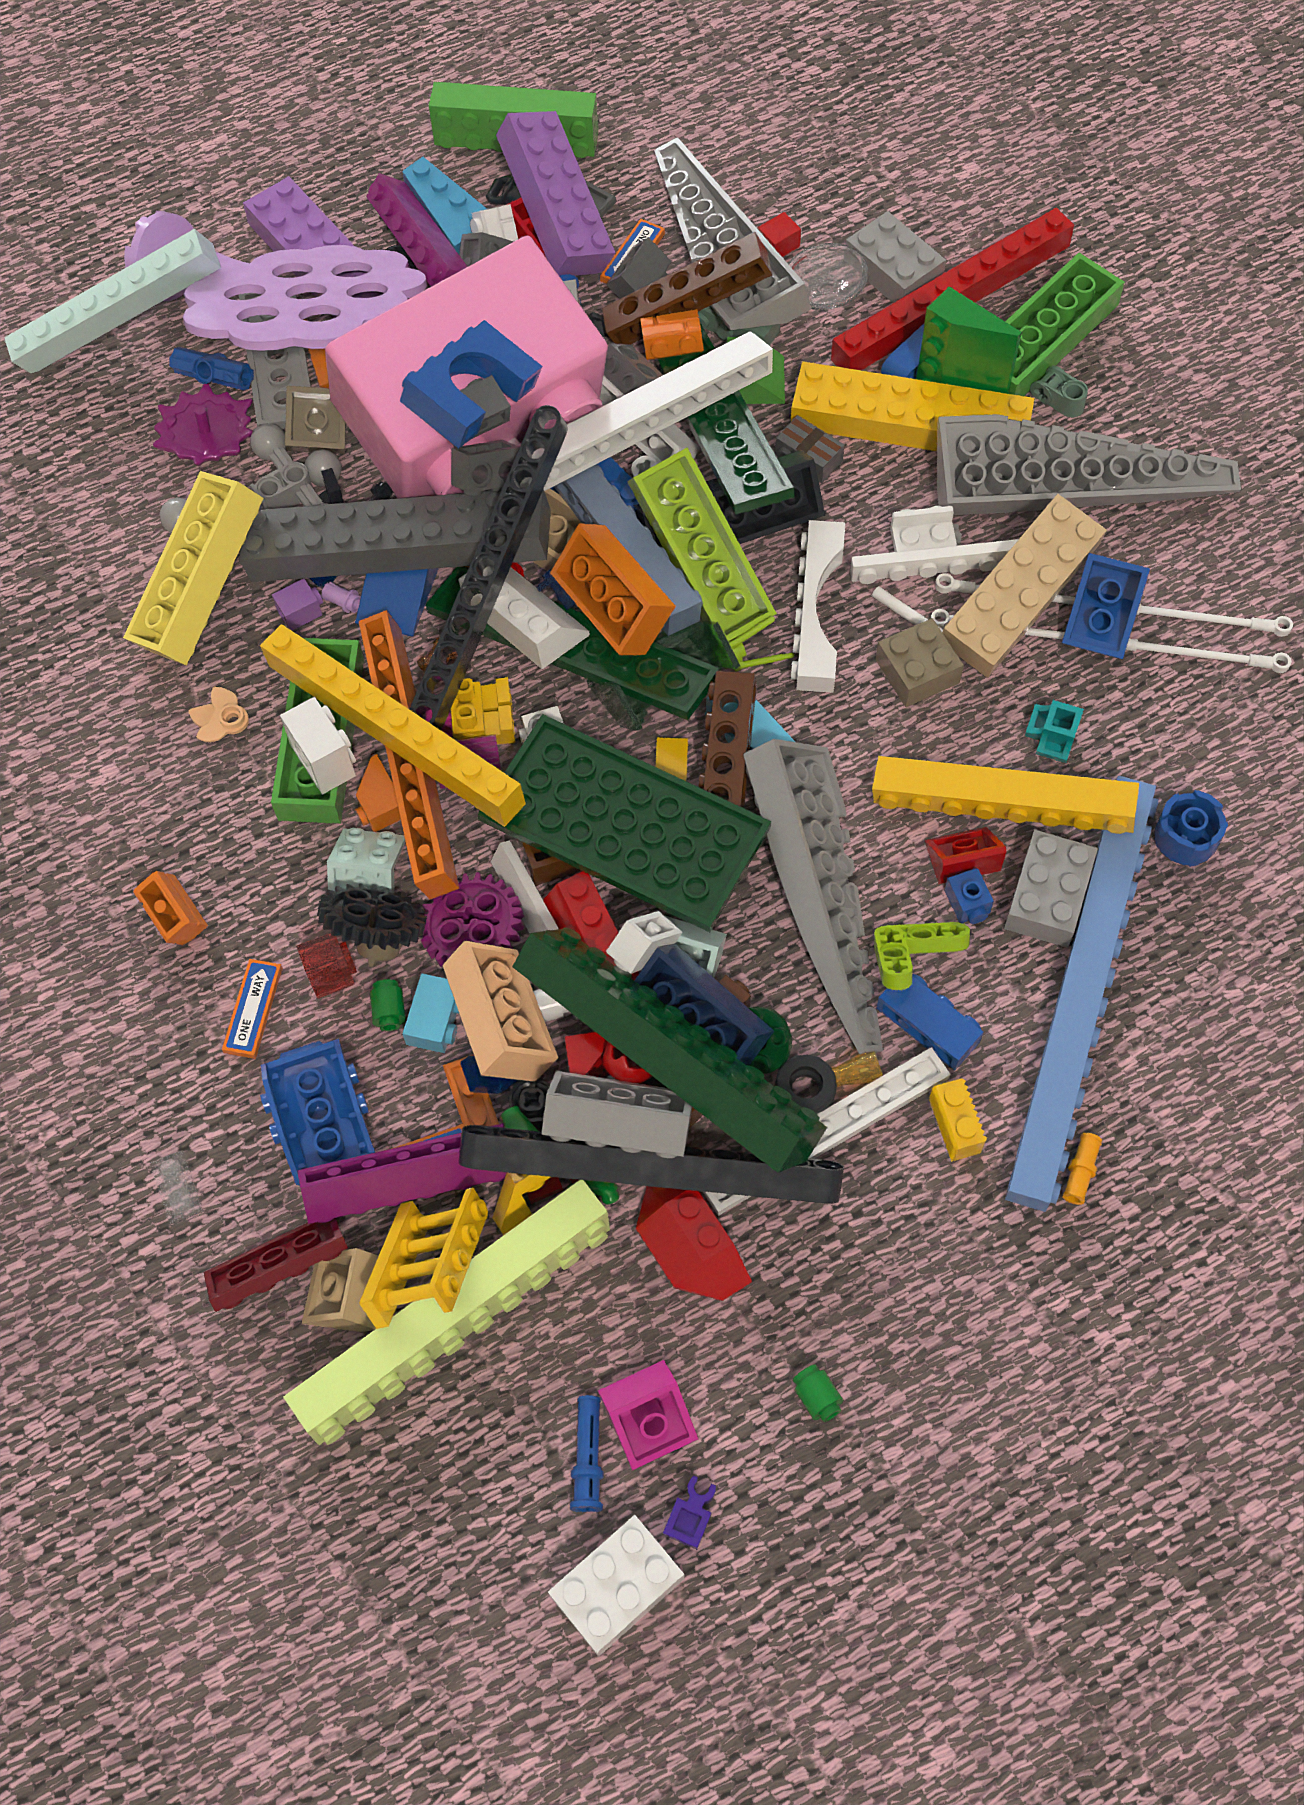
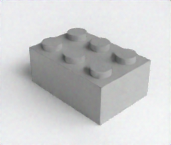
M889 211L846 239L844 261L892 303L944 274L946 259Z
M1034 829L1004 929L1068 948L1076 928L1098 848Z

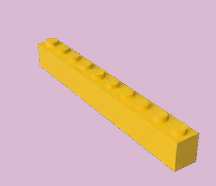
M281 624L260 645L269 667L502 826L505 827L526 804L520 783Z

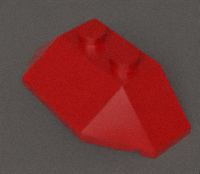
M646 1186L636 1231L673 1288L724 1301L752 1283L734 1243L699 1191Z

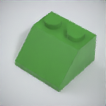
M727 337V343L738 337ZM773 349L772 373L739 390L746 404H785L784 356L775 349Z

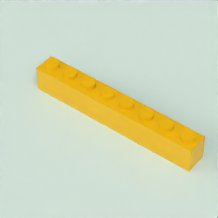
M878 756L872 792L874 803L886 809L900 807L909 808L916 812L937 811L944 812L950 816L964 814L977 816L981 819L1001 818L1009 819L1015 823H1024L1026 821L1038 822L1050 827L1065 825L1074 826L1080 830H1090L1093 828L1122 834L1134 832L1139 783Z

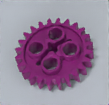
M480 872L475 874L473 880H469L467 874L464 873L462 882L458 883L460 889L433 898L432 904L422 905L427 913L424 915L427 916L423 938L420 941L424 948L427 949L426 951L430 958H435L440 967L443 966L464 941L513 949L510 942H520L521 938L517 931L524 930L525 928L520 920L525 915L522 908H520L522 904L518 896H515L511 886L507 888L503 879L495 882L492 874H489L483 881ZM464 904L460 909L452 910L454 906ZM495 906L492 910L485 912L488 907ZM458 933L455 938L447 940L451 934ZM490 935L488 939L479 941L483 936Z

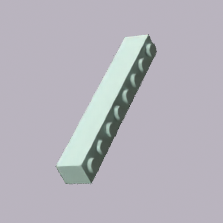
M193 229L4 338L11 361L29 373L40 371L187 288L194 282L219 270L221 266L213 243L196 229Z

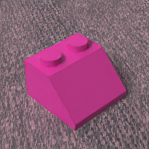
M664 1360L598 1390L606 1413L632 1470L698 1440L678 1384Z

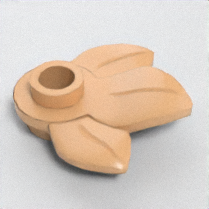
M222 687L212 688V704L189 710L193 722L201 727L196 737L204 742H215L227 734L240 733L249 723L246 710L238 706L237 696L232 691ZM230 718H238L235 722L228 723Z

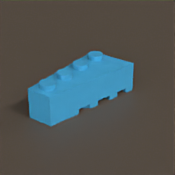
M421 157L402 171L404 182L460 255L462 234L472 233L470 221L473 218L471 213L486 210L487 208L426 158Z

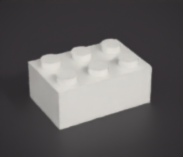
M634 1515L551 1588L548 1593L599 1657L684 1580V1573L636 1515Z

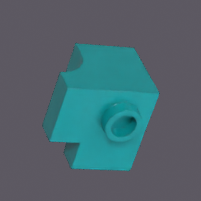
M1055 700L1052 701L1051 705L1035 704L1025 736L1039 740L1036 754L1066 763L1084 709Z

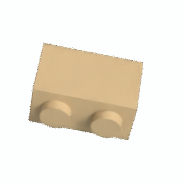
M355 1248L343 1250L333 1260H322L314 1264L302 1324L356 1332L375 1330V1326L359 1302L376 1264L378 1255Z

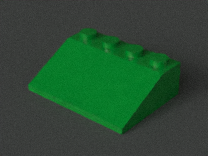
M948 287L927 307L916 379L1009 394L1022 332L953 288Z

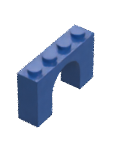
M484 320L475 328L469 327L456 342H449L438 356L429 357L423 367L417 372L411 371L402 382L404 389L400 402L459 449L478 434L486 411L454 385L451 380L452 376L473 374L485 379L492 375L501 391L517 402L535 387L543 366Z

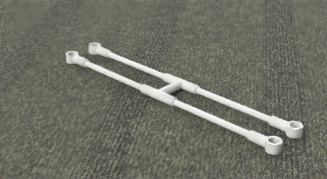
M947 573L940 574L935 582V588L940 593L953 591L973 594L980 586L976 585V582L955 580ZM947 581L949 585L943 586L940 582ZM1057 595L1052 602L1074 604L1075 597ZM1141 603L1137 615L1144 613L1246 626L1252 630L1274 632L1277 636L1281 637L1287 636L1293 627L1292 620L1285 616H1280L1276 620L1254 617L1244 619L1142 606ZM937 609L931 615V618L942 629L954 617L943 609ZM941 616L945 621L939 622L935 618ZM1278 624L1286 625L1287 629L1280 628ZM1030 628L1025 633V635L1062 640L1065 632ZM1129 638L1126 650L1130 651L1139 649L1248 663V666L1269 668L1277 673L1286 672L1291 665V658L1285 653H1277L1273 657L1256 654L1246 656L1138 642V639ZM1281 660L1285 662L1286 665L1281 666L1277 664L1276 661Z

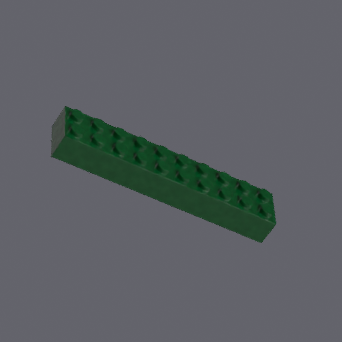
M563 928L530 933L512 966L516 971L777 1173L808 1160L828 1128L819 1121L820 1117L814 1111L806 1107H800L791 1100L792 1096L789 1092L767 1082L760 1070L753 1066H746L737 1059V1054L732 1049L724 1045H718L710 1039V1033L707 1030L689 1023L683 1018L684 1014L679 1009L664 1004L657 998V993L651 988L643 985L640 986L631 979L632 975L628 971H624L607 961L606 955L601 950L589 947L580 940L581 936L576 931Z

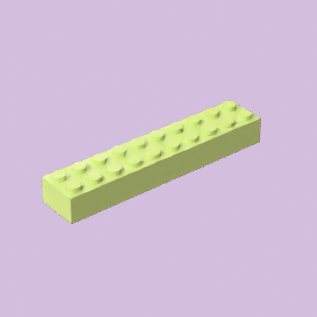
M579 1180L471 1259L452 1312L444 1313L435 1298L412 1302L392 1317L389 1327L372 1331L283 1396V1398L306 1432L318 1445H321L323 1442H326L327 1445L332 1444L344 1435V1427L354 1419L357 1422H361L368 1418L375 1411L373 1405L386 1397L387 1400H390L399 1395L405 1389L403 1383L412 1376L416 1375L417 1378H420L431 1371L435 1366L433 1361L443 1353L449 1356L458 1351L465 1343L462 1339L475 1331L476 1334H479L489 1328L494 1322L492 1317L501 1310L509 1312L516 1308L523 1300L521 1296L528 1290L533 1288L534 1291L543 1288L551 1280L550 1274L559 1267L566 1270L574 1265L580 1258L578 1253L586 1247L590 1246L591 1249H594L601 1245L608 1238L607 1232L610 1230L608 1211L584 1180Z

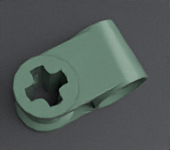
M1050 366L1045 372L1046 375L1041 380H1036L1031 384L1030 391L1032 396L1042 403L1048 404L1064 416L1074 418L1084 412L1088 394L1087 385L1072 377L1060 367Z

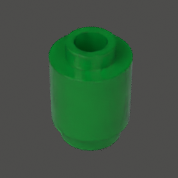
M384 979L376 981L372 984V990L369 993L372 1024L380 1027L382 1031L397 1030L406 1021L403 990L399 987V983L396 980Z
M814 1364L805 1368L793 1378L792 1381L796 1385L794 1391L813 1420L821 1418L823 1422H827L841 1412L839 1406L843 1403L844 1399L825 1370H820Z

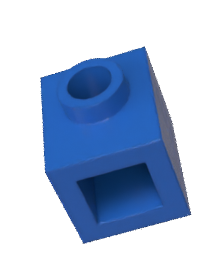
M976 868L947 878L944 891L959 923L969 921L971 924H977L985 920L991 912L994 900L979 869Z

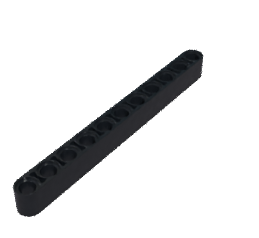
M541 406L533 415L409 709L421 718L426 711L432 710V718L429 723L439 730L442 729L567 435V423L557 408L553 406ZM549 420H557L554 427L544 429L545 424ZM543 448L544 453L542 456L533 459L534 451ZM532 478L529 486L520 488V483L523 479ZM520 507L516 516L507 517L511 508ZM506 535L507 541L505 544L495 547L496 540L500 536ZM488 565H495L491 575L483 576V571ZM482 594L481 602L471 606L473 596ZM464 623H469L470 628L468 632L460 636L458 634L460 626ZM452 652H457L456 661L453 664L447 665L446 659L448 655ZM440 681H444V690L435 695V685Z
M467 1125L462 1128L458 1159L459 1165L477 1170L826 1204L839 1202L844 1172L842 1164L830 1160L808 1158L806 1162L777 1173L751 1152L686 1146L684 1157L663 1158L658 1156L656 1152L641 1150L638 1153L623 1151L619 1146L593 1147L587 1145L585 1141L574 1139L566 1142L551 1139L549 1135H542L541 1131L481 1125Z

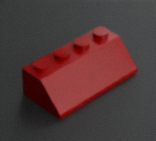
M582 871L557 883L543 899L559 929L569 928L576 931L581 936L580 940L589 947L601 950L606 955V960L617 966L614 963V959L606 951L617 936L618 931L590 875ZM638 971L631 973V979L635 980L639 975Z

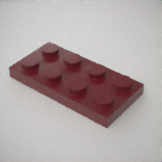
M337 1218L324 1223L315 1222L308 1224L307 1222L203 1272L209 1301L214 1311L217 1312L223 1308H234L244 1298L256 1292H267L277 1282L289 1276H300L310 1266L322 1260L330 1261L337 1258L343 1250L348 1248Z

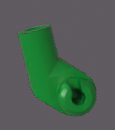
M584 1180L595 1195L601 1196L604 1204L610 1205L618 1201L620 1195L617 1191L618 1185L616 1183Z

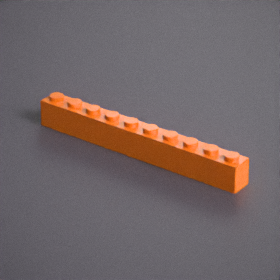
M387 610L360 620L359 626L372 685L410 709L416 693L401 628ZM385 746L414 884L429 900L460 889L435 779Z

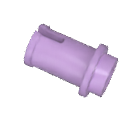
M330 581L325 584L321 593L322 599L342 607L346 613L358 611L361 596L354 589L349 591Z

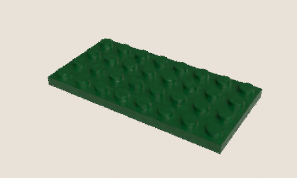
M544 714L541 715L504 772L521 784L526 802L524 807L505 827L482 811H479L477 814L479 821L709 933L771 827L770 820Z

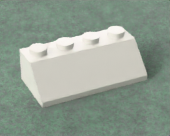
M488 565L483 571V576L491 575L495 565ZM510 568L487 623L537 666L544 669L590 635L589 630L513 568ZM466 574L459 578L460 587L462 586ZM482 594L473 596L471 606L481 602Z

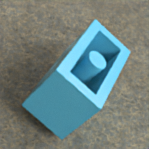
M421 973L403 1030L406 1045L445 1053L448 1044L453 1045L457 1034V1025L454 1024V1021L459 1011L446 978Z

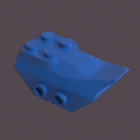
M339 1039L324 1044L317 1041L281 1053L279 1059L261 1065L262 1081L266 1093L261 1094L260 1097L266 1114L272 1113L275 1122L269 1125L274 1143H281L296 1185L300 1186L297 1170L375 1153L363 1114L369 1112L363 1093L356 1094L354 1084L360 1083L354 1064L347 1065Z

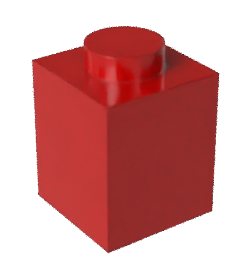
M785 212L757 227L782 257L800 247L801 228Z

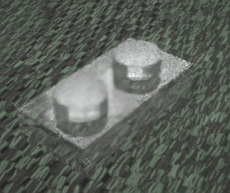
M183 1150L150 1162L169 1224L172 1227L205 1214Z

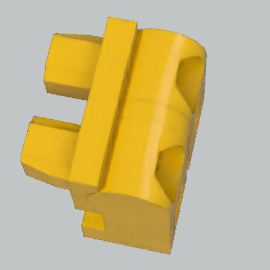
M508 677L496 679L495 684L482 686L480 682H473L470 678L463 679L451 707L454 739L462 740L496 734L497 744L516 743Z

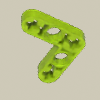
M959 922L886 925L877 928L874 932V950L881 981L885 987L892 990H903L912 985L913 966L910 954L957 952L967 949L970 944V928Z

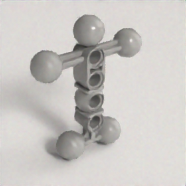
M270 423L260 424L256 427L250 437L252 451L259 458L272 461L277 470L260 478L255 485H250L252 491L264 498L259 510L288 508L302 503L304 506L328 504L322 502L314 491L312 483L316 486L325 487L321 471L329 468L333 469L336 479H339L342 465L337 455L330 450L320 449L308 455L305 464L293 462L286 452L285 432L276 424ZM176 497L169 499L162 505L160 521L168 532L172 533L187 499Z

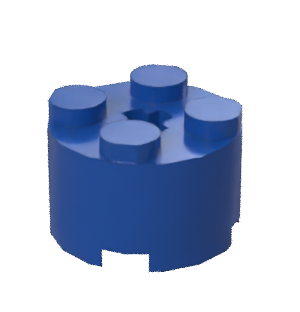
M1194 790L1193 793L1181 795L1177 793L1166 802L1154 830L1156 847L1168 859L1182 865L1196 866L1207 861L1215 854L1228 827V821L1226 822L1225 815L1222 812V804L1212 795Z

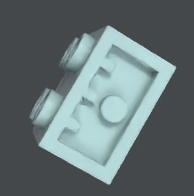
M361 828L343 829L327 860L328 890L335 891V886L346 889V884L358 888L359 883H362L366 888H371L374 884L379 890L389 888V892L394 893V867L405 844L404 835H398L389 831H364Z

